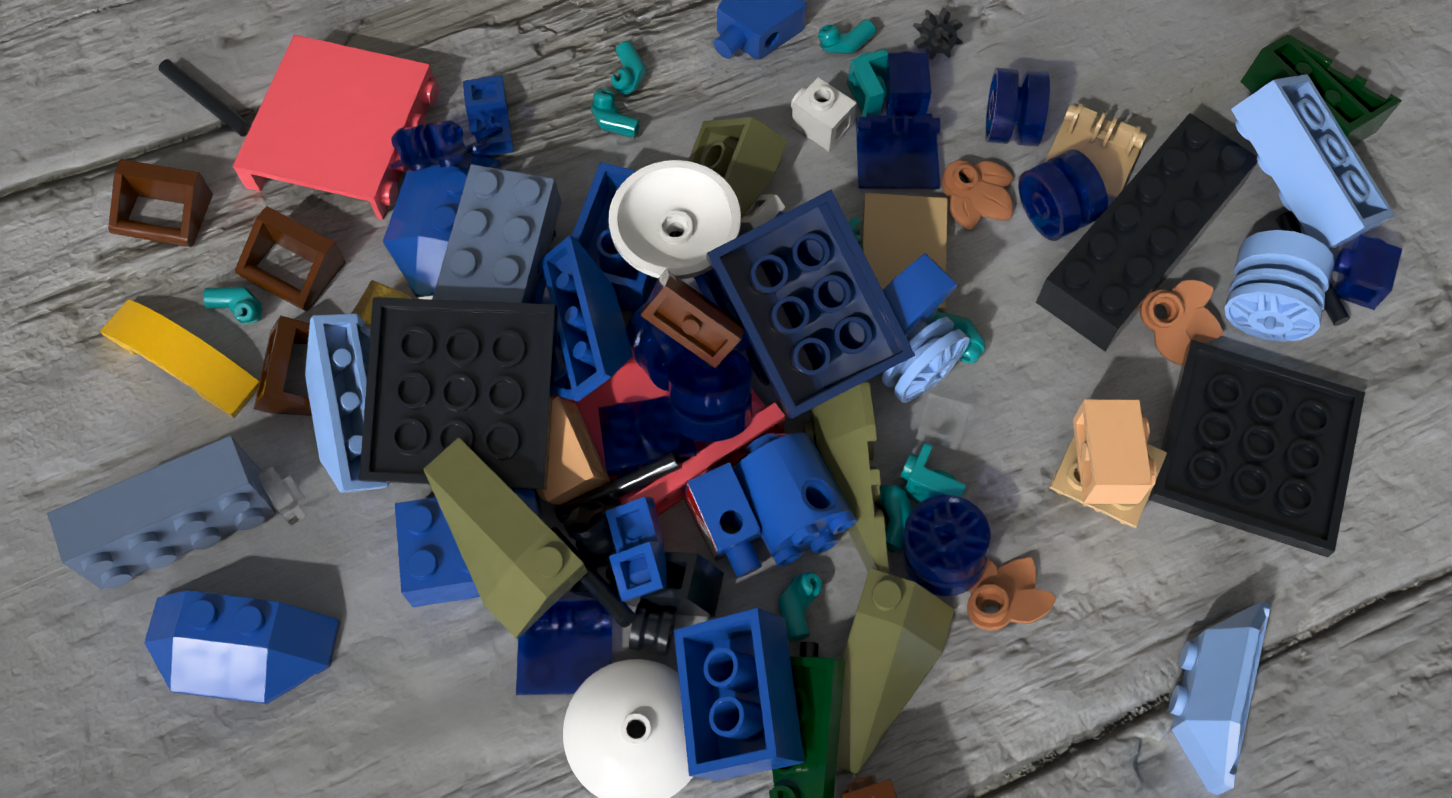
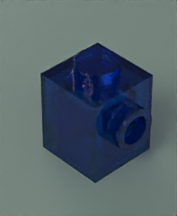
M910 51L888 53L884 73V83L887 91L885 98L886 117H926L932 93L928 53H913Z
M1361 234L1349 249L1343 247L1333 267V271L1338 272L1334 289L1339 298L1375 310L1392 291L1403 248L1388 244L1379 238H1370Z

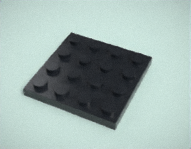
M373 297L359 481L430 485L424 468L459 437L509 488L547 490L558 307L555 304Z
M1191 340L1185 350L1161 450L1167 452V455L1152 488L1149 500L1329 557L1335 552L1365 392Z

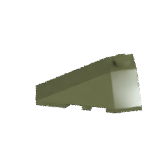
M753 116L703 121L689 161L712 169L727 181L738 199L742 219L774 178L776 170L781 165L782 154L788 140ZM676 231L675 237H679L683 233Z
M868 382L861 383L812 408L810 421H803V433L810 435L857 519L856 524L847 530L867 571L869 572V569L873 568L889 574L884 515L882 510H875L874 503H879L880 470L876 466L870 467L869 460L874 458L873 441H877L870 383Z
M459 437L424 468V472L483 604L518 639L587 573L584 563Z
M873 568L869 569L842 656V660L845 661L836 768L854 775H858L943 653L955 610L916 582Z

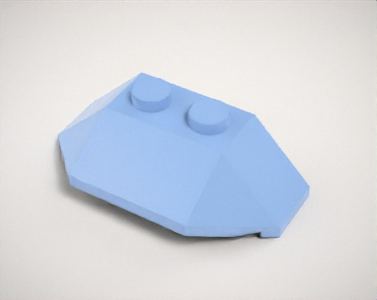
M358 314L313 315L310 318L305 378L320 462L340 493L386 488L390 483L359 481L371 329L364 325L366 322Z
M1264 601L1204 630L1192 641H1187L1179 659V668L1185 669L1182 684L1175 687L1169 703V713L1175 714L1171 730L1208 792L1216 795L1233 789L1235 784L1239 756L1272 605Z

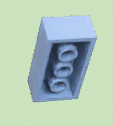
M1308 74L1272 80L1231 109L1237 119L1235 121L1237 130L1246 140H1250L1258 153L1257 161L1259 166L1267 175L1272 176L1280 189L1279 198L1282 204L1289 211L1294 212L1302 225L1301 234L1315 238L1325 244L1330 250L1358 238L1395 216Z

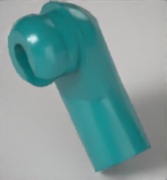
M867 19L862 20L849 33H839L837 26L828 24L823 26L818 32L819 45L827 53L853 54L876 35V28Z
M624 41L615 50L623 68L618 69V76L612 74L611 83L620 94H631L637 90L645 76L646 66L631 41Z
M598 89L593 95L594 100L591 102V112L598 126L604 131L635 139L639 132L640 119L620 114L614 104L615 95L611 90Z
M211 287L204 290L203 300L207 309L229 308L237 321L249 325L256 323L262 315L261 303L246 287Z
M937 311L932 323L940 318L948 317L954 323L953 331L960 329L970 338L968 347L960 357V360L969 364L976 363L980 358V354L985 352V340L972 321L966 317Z
M896 484L890 486L882 485L880 486V501L875 504H878L880 509H885L889 518L885 528L887 550L899 553L914 522V513L906 491Z
M814 572L796 575L778 599L781 617L785 618L788 641H798L810 636L804 612L822 590V581Z

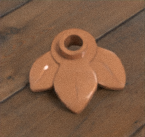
M957 160L945 168L942 174V188L950 198L949 209L952 216L965 229L971 231L979 222L980 216L1000 221H1008L1012 218V199L1004 188L1013 181V176L1005 167L991 161H982L973 165L964 160ZM959 175L962 176L967 181V183L961 181Z
M1186 280L1177 284L1170 291H1154L1150 293L1140 307L1142 322L1148 329L1154 331L1156 349L1163 357L1175 364L1182 365L1186 347L1191 340L1206 343L1223 335V330L1216 317L1204 307L1213 292V287L1204 282ZM1157 304L1163 305L1167 310V315L1164 319H1159L1155 315L1154 310Z
M979 555L971 562L965 573V584L971 594L967 602L968 616L975 626L983 630H999L1010 622L1030 624L1038 621L1048 614L1056 600L1055 595L1035 589L1036 568L1031 557L1014 560L997 568L987 557ZM988 606H995L999 609L998 612L991 614L983 612Z

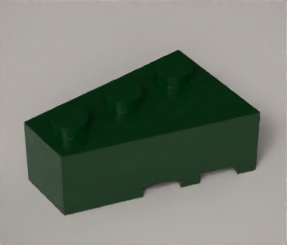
M1289 34L1262 48L1240 81L1254 94L1272 80L1308 74L1352 146L1376 133L1402 102L1401 99L1392 94L1385 99L1364 86L1368 80L1358 74L1351 79L1330 66L1333 62L1331 58Z

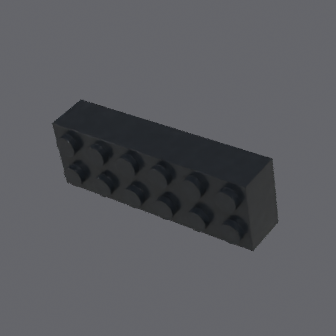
M1189 113L1050 273L1043 284L1036 303L1106 352L1140 311L1141 305L1150 293L1159 288L1245 184L1258 163L1257 156Z

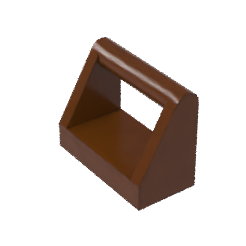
M120 159L114 173L108 226L109 232L121 236L192 247L213 193L200 172ZM138 196L184 204L181 229L129 220Z
M266 206L253 224L235 268V273L303 311H308L345 264V261L334 241ZM275 243L313 263L302 290L257 267Z
M667 269L657 280L640 315L714 368L741 341L745 331L738 320Z
M280 315L270 330L253 409L272 414L312 416L309 398L283 392L293 343L308 344L310 323Z

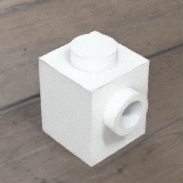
M817 77L808 88H801L791 102V108H793L791 126L830 152L853 127L857 102Z

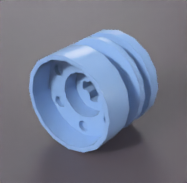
M1269 230L1257 232L1247 237L1239 248L1234 268L1235 278L1230 284L1229 296L1224 307L1226 318L1239 330L1264 340L1297 341L1314 335L1321 324L1322 310L1325 306V292L1329 288L1334 266L1333 254L1325 244L1311 236L1295 231Z
M937 309L928 318L922 317L905 335L915 356L883 373V384L889 388L895 386L894 395L903 403L916 399L938 384L951 371L968 347L970 338L960 329L953 331L954 323L948 317L940 318L932 323L937 314Z

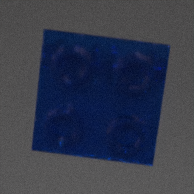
M866 113V117L856 118L858 188L940 189L937 134L940 133V118H933L932 113H927L926 116H912V118H908L907 113H903L902 118H896L895 113H891L890 118L888 116H873L871 113Z
M451 120L399 128L393 134L391 141L393 147L397 149L400 159L391 163L390 166L391 168L409 166L410 171L427 168L433 165L434 162H438L440 167L451 166L464 160V152L471 153L490 146L488 139L503 132V129L501 127L463 133L462 127Z
M685 394L663 396L657 399L631 403H618L598 408L608 477L617 475V478L638 469V465L643 464L645 466L647 463H651L672 452L677 453L681 463L692 456H697Z
M597 600L557 601L518 638L516 695L575 694L588 677L599 669L612 664V616Z

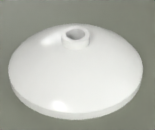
M662 161L639 169L620 185L612 199L609 210L610 234L619 254L635 269L659 278L666 269L679 279L696 277L712 270L706 258L707 252L737 238L740 233V206L731 186L712 169L690 161ZM673 231L683 233L679 237H671L669 235Z
M623 660L599 669L588 677L575 692L564 719L563 743L572 771L582 785L598 798H671L693 778L689 776L678 672L666 665L650 660ZM635 720L641 721L646 728L645 734L639 739L631 738L626 731L627 725Z

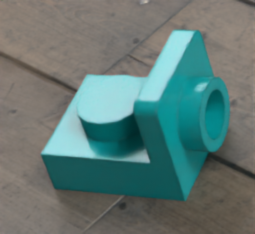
M886 49L874 53H863L850 61L847 86L857 102L865 121L880 116L883 99L887 96L883 79L887 75L890 55Z
M924 442L919 455L910 453L900 476L908 480L905 488L907 497L953 516L966 485L958 482L957 478L949 472L938 469L932 471L925 468L933 445Z

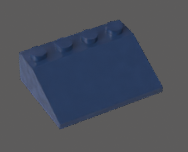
M832 189L706 254V258L739 323L745 329L744 333L788 418L793 419L915 356Z

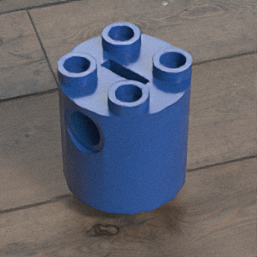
M773 432L763 435L747 447L748 456L743 458L733 468L760 527V535L778 567H784L793 563L802 556L803 552L812 549L814 554L817 555L831 549L839 542L836 534L849 529L857 522L823 458L807 433L778 434Z

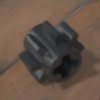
M943 8L939 15H933L927 9L925 11L926 18L922 23H914L913 25L920 33V37L914 41V45L918 49L927 46L926 55L931 60L934 59L936 53H943L946 57L950 58V50L955 44L960 45L963 43L957 37L956 32L963 24L958 19L949 21L950 12L946 8ZM941 27V28H942V30L940 31V36H941V38L935 41V40H934V38L936 37V32H935V30H936L937 28Z

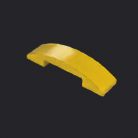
M128 299L100 330L102 335L134 355L139 354L195 390L201 398L232 418L237 416L258 389L259 381L232 360L183 327L135 301Z

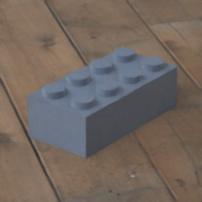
M471 164L432 300L532 303L534 291L541 275L537 273L539 260L549 252L562 203L555 179Z
M231 435L47 513L62 563L100 589L122 586L128 583L132 576L150 568L166 567L172 564L179 555L193 549L200 550L212 547L220 541L221 537L237 530L253 529L262 524L264 518L276 514L259 468Z

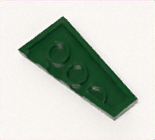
M790 656L805 763L773 769L774 788L769 791L770 798H834L845 661L836 658Z

